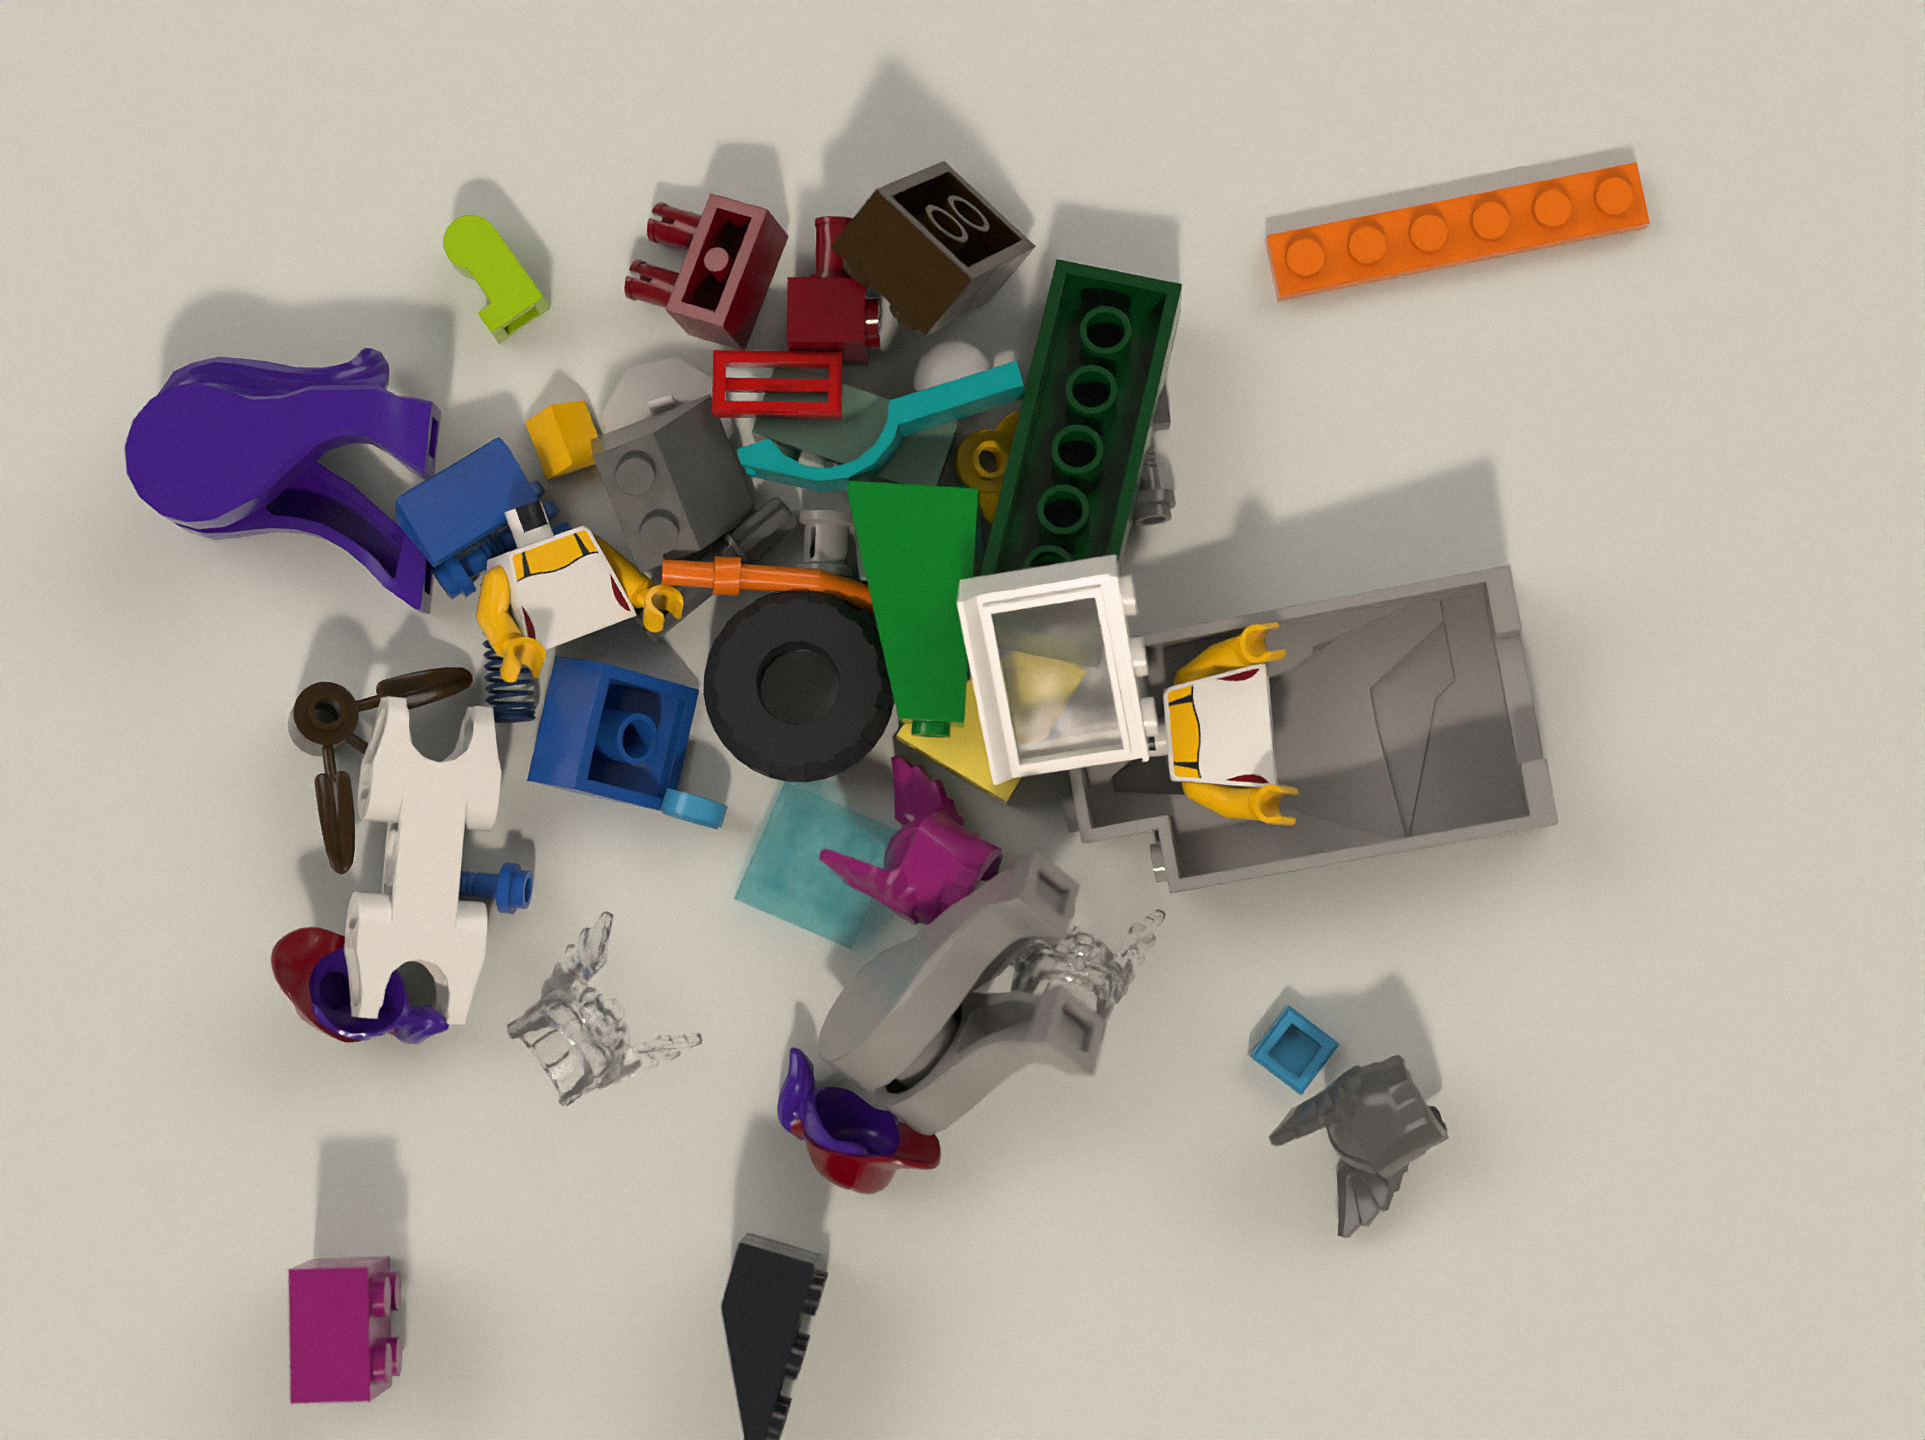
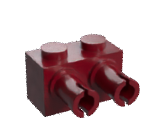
M710 193L702 215L671 207L663 202L657 203L651 212L653 215L662 217V222L652 218L648 219L647 237L649 241L667 244L688 250L680 273L647 264V262L639 259L634 261L629 270L632 273L639 274L640 278L636 279L626 275L624 285L626 298L666 308L667 313L690 336L745 351L789 236L768 209Z
M844 216L815 218V274L809 277H787L789 351L842 352L843 365H868V348H880L881 342L879 297H868L867 287L849 276L842 266L843 259L830 248L853 218Z

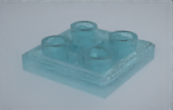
M784 782L734 899L852 949L874 898L846 885L837 874L818 859L820 852L824 849H830L884 869L885 851L890 839L898 830Z

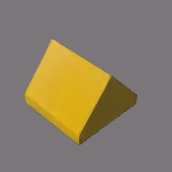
M585 400L549 405L525 422L548 482L596 464L592 456L591 439L598 437Z

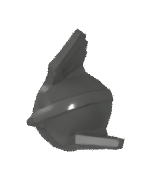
M1399 1054L1391 1056L1382 1062H1374L1362 1067L1359 1065L1353 1066L1318 1094L1291 1108L1284 1120L1269 1135L1272 1145L1281 1146L1319 1129L1327 1128L1332 1147L1347 1162L1337 1173L1339 1198L1338 1236L1343 1238L1351 1237L1361 1225L1369 1227L1380 1211H1388L1394 1192L1400 1189L1403 1173L1408 1172L1409 1163L1425 1155L1428 1149L1449 1139L1447 1135L1448 1130L1442 1121L1440 1111L1435 1106H1428L1412 1080L1411 1074L1405 1065V1060Z

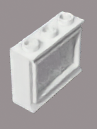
M1116 555L960 580L957 604L993 785L1017 777L1142 758L1143 762L1149 761L1148 737L1159 736L1158 718L1154 697L1141 698L1138 677L1149 675L1143 636L1130 637L1127 616L1138 614L1132 575H1119Z

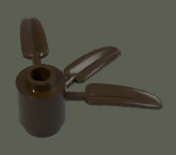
M443 667L385 679L377 684V695L357 701L345 687L333 682L314 683L305 688L297 697L288 718V731L292 741L300 750L313 756H322L324 773H320L315 777L314 785L324 846L330 866L336 873L343 875L353 865L355 813L351 778L345 771L337 772L335 753L348 744L360 753L365 754L368 743L353 734L358 723L359 712L379 707L381 698L387 696L406 698L407 708L410 710L456 695L469 688L473 683V676L467 669L463 667ZM314 710L327 711L336 721L333 723H323L316 718Z

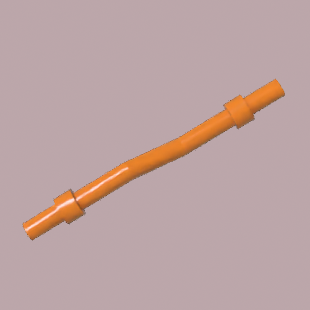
M715 556L714 562L663 559L661 585L712 588V594L739 596V590L771 592L810 591L824 595L830 594L846 601L847 605L874 614L868 585L821 569L741 564L740 557Z

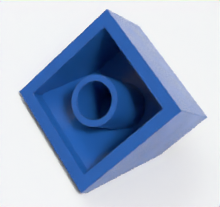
M555 656L527 781L663 812L660 809L666 789L677 790L699 690L604 662Z

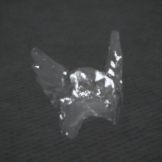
M1157 909L1142 920L1132 924L1115 954L1104 942L1095 937L1091 930L1083 926L1074 925L1069 928L1067 937L1061 941L1034 940L1010 964L1014 968L1011 992L1019 990L1040 995L1049 988L1062 985L1102 1017L1107 1024L1115 1004H1118L1121 998L1127 994L1128 986L1134 981L1135 972L1144 964L1146 960L1144 955L1154 946L1156 942L1154 934L1164 921L1166 913Z
M603 911L591 928L584 927L576 942L566 947L561 963L555 965L550 978L545 979L543 982L541 998L526 1010L523 1016L507 1024L509 1037L511 1039L519 1038L551 1079L559 1093L560 1100L558 1103L562 1107L565 1105L569 1106L580 1096L586 1095L596 1088L602 1089L610 1084L619 1083L623 1078L633 1077L639 1070H648L658 1066L661 1061L673 1060L680 1056L682 1050L693 1048L702 1044L703 1041L700 1033L658 1035L631 1046L630 1031L625 1019L626 1012L622 1004L616 998H610L599 989L587 985L607 962L608 943L614 916L608 911Z

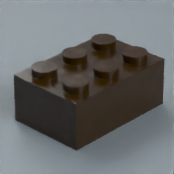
M945 161L877 188L830 246L843 259L842 266L850 277L866 287H873L890 303V312L898 322L910 330L920 331L924 336L990 302L1036 247Z

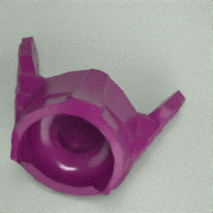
M896 755L891 757L895 793L894 818L903 826L889 841L884 856V869L830 849L821 850L818 859L837 874L846 885L871 896L914 925L920 923L928 926L951 905L974 892L980 880L989 881L999 873L1000 864L1004 856L1002 848L982 840L978 833L965 827L963 817L958 816L954 801L947 797L941 780H933L922 765L913 766L903 755Z

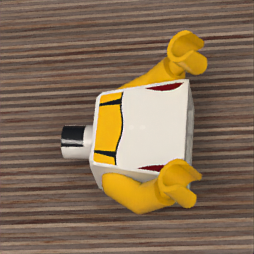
M541 500L504 512L517 549L487 560V573L482 578L475 616L478 625L496 654L504 658L500 668V674L504 681L509 683L517 681L521 669L520 663L529 667L534 678H539L546 658L545 650L637 616L634 608H644L643 624L650 632L663 630L665 618L658 609L668 610L674 618L681 619L684 601L679 590L670 585L656 586L644 573H640L633 563L599 535H593L585 525L554 536Z
M1277 622L1253 624L1245 628L1241 635L1209 646L1176 672L1173 686L1163 689L1165 717H1157L1159 736L1148 737L1149 757L1168 755L1170 779L1174 782H1181L1182 789L1188 799L1224 818L1261 820L1268 824L1290 826L1294 825L1296 818L1282 816L1279 811V803L1286 794L1298 795V790L1294 787L1278 785L1269 671L1266 664H1255L1280 661L1285 658L1286 649L1269 652L1265 646L1267 632L1280 628Z

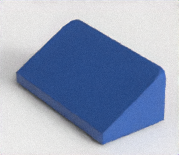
M498 437L400 495L395 502L396 523L435 568L507 524L504 512L539 499L511 450Z

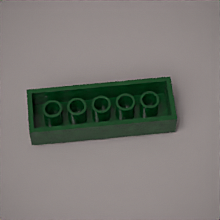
M1059 259L1056 260L980 577L1109 555H1116L1119 575L1121 574L1181 314L1182 284ZM1096 596L992 613L998 647L1099 668L1104 648V638Z

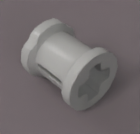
M835 510L800 511L799 522L805 525L803 563L797 567L821 569L851 579L853 568L847 565L849 528L854 526L852 513Z

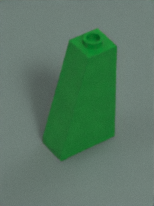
M848 481V500L899 724H912V736L950 738L951 727L964 728L968 654L957 601L960 580L973 578L978 488Z

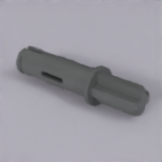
M778 497L772 498L730 533L727 532L722 535L724 538L695 561L714 562L715 556L740 557L741 564L755 565L753 562L797 527L798 521ZM673 586L683 596L684 605L681 619L674 618L672 613L666 610L663 613L665 618L663 630L650 632L644 628L647 636L655 644L659 642L662 636L713 595L712 588ZM643 607L634 608L637 616L633 618L640 627L644 626L642 618Z

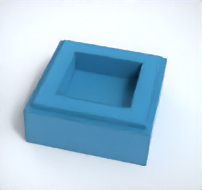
M1286 1005L1249 1054V1057L1296 1093L1302 1095L1340 1044L1291 1006Z

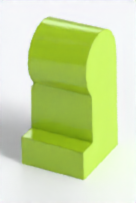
M464 215L455 219L447 227L443 236L445 253L455 269L463 276L475 279L490 300L491 304L477 314L499 344L550 309L537 286L495 227L486 218L478 215Z

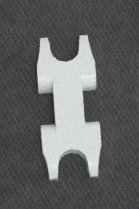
M387 696L380 700L371 737L361 761L358 812L362 820L388 822L382 891L381 893L355 891L352 894L348 907L344 953L348 968L351 1013L353 1017L377 1019L379 1009L383 1005L385 988L391 973L404 962L416 961L423 964L433 975L436 989V1009L446 1018L447 1024L465 1025L476 983L485 962L488 917L486 905L483 902L458 900L464 829L490 831L494 826L498 811L501 768L498 758L492 707H467L454 752L442 762H435L423 757L412 745L406 698Z

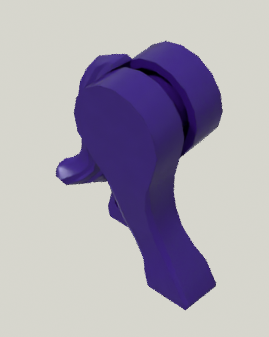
M364 348L349 362L323 368L293 367L268 361L230 357H215L193 362L173 371L158 395L151 398L133 419L124 446L126 472L138 496L163 517L190 533L213 540L275 532L307 534L328 540L346 550L364 565L384 588L423 614H430L434 575L430 568L433 566L397 523L376 507L353 484L317 462L327 451L351 443L372 444L391 455L424 480L434 476L441 410L432 401L399 396L388 391L390 369L382 352L372 348Z

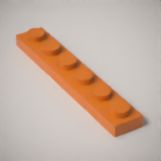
M1635 162L1267 235L1265 244L1277 301L1645 229L1650 224L1638 165Z

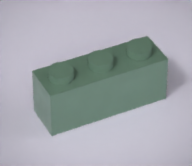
M774 368L771 378L828 379L801 368ZM842 383V419L756 418L752 435L756 443L770 438L784 455L797 462L802 458L823 465L825 468H833L857 460L876 444L887 423L890 399ZM765 393L763 401L828 402V394ZM952 421L902 437L897 454L878 476L869 480V482L940 486L958 435V423Z

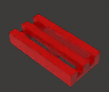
M713 350L712 415L714 418L842 419V352ZM726 367L829 368L828 379L726 377ZM726 392L828 394V402L726 401Z

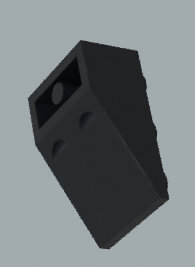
M748 1232L739 1241L720 1307L744 1440H780L792 1398L780 1395L785 1377L797 1380L810 1339V1335L799 1332L804 1313L812 1316L816 1315L829 1272L817 1269L821 1256L820 1253Z

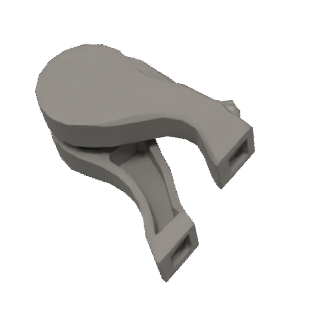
M1032 851L1021 856L1013 867L1000 872L979 889L951 905L912 939L880 952L859 970L840 993L829 1010L820 1030L817 1049L821 1059L860 1089L875 1090V1095L880 1105L917 1133L929 1136L947 1129L984 1099L994 1088L1030 1064L1049 1065L1068 1075H1095L1107 1024L1102 1017L1062 985L1049 988L1040 995L1019 990L1005 993L972 992L1001 975L1012 961L1034 940L1041 939L1053 942L1065 939L1071 919L1075 914V903L1080 885L1038 851Z

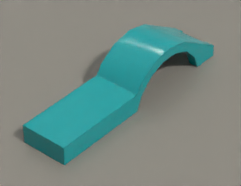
M1013 361L890 400L887 423L876 444L857 460L833 468L805 466L784 455L770 438L738 448L737 453L742 467H745L746 473L750 477L822 493L847 490L848 481L867 482L878 476L897 454L902 437L1022 400L1025 392L1024 383L1017 361Z

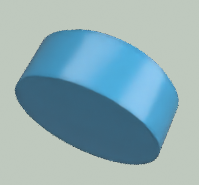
M667 788L660 810H663L662 814L718 830V827L722 828L728 806Z

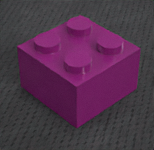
M390 1256L318 1258L288 1269L290 1404L371 1401L392 1386V1376H400L402 1370L401 1338L391 1337V1311H399L401 1278L399 1272H390Z

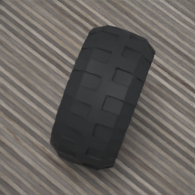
M788 591L771 593L755 599L756 601L737 611L726 622V625L717 638H715L708 653L704 672L703 694L706 711L713 730L722 744L737 760L753 771L769 778L786 782H812L827 779L848 770L860 762L875 747L885 732L894 706V697L878 630L863 613L853 606L847 605L846 601L830 594L824 595L810 591ZM807 649L822 654L833 664L839 680V690L835 703L823 716L810 723L791 724L778 720L767 710L762 700L761 684L765 671L777 657L789 651Z

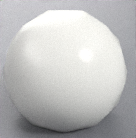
M947 340L933 345L920 357L914 369L913 388L921 391L991 369L988 359L978 348L964 341ZM971 415V416H968V417H965V418H962V419H958L957 421H961V420H963V419L972 417V416H974V415Z

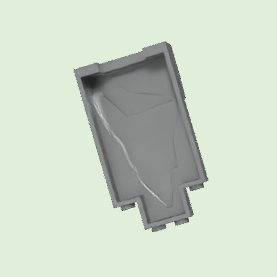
M1510 565L1130 636L1131 638L1143 636L1149 675L1138 677L1141 698L1154 697L1157 717H1165L1163 689L1173 686L1176 672L1209 646L1241 635L1245 628L1250 625L1271 622L1279 624L1280 628L1267 632L1265 646L1269 652L1286 649L1285 658L1280 661L1255 664H1266L1269 671L1278 785L1290 786L1298 790V795L1286 794L1279 803V811L1282 816L1296 818L1294 825L1285 826L1268 824L1261 820L1224 818L1187 798L1182 789L1181 782H1174L1170 779L1168 755L1149 757V761L1144 762L1142 758L1068 769L1072 794L1063 795V808L1069 833L1080 831L1081 843L1090 844L1158 831L1160 843L1150 844L1152 866L1156 882L1167 881L1169 893H1178L1557 825L1559 821L1547 758L1544 759L1520 636L1522 627ZM1116 705L1059 715L1061 731L1051 732V739L1120 728Z

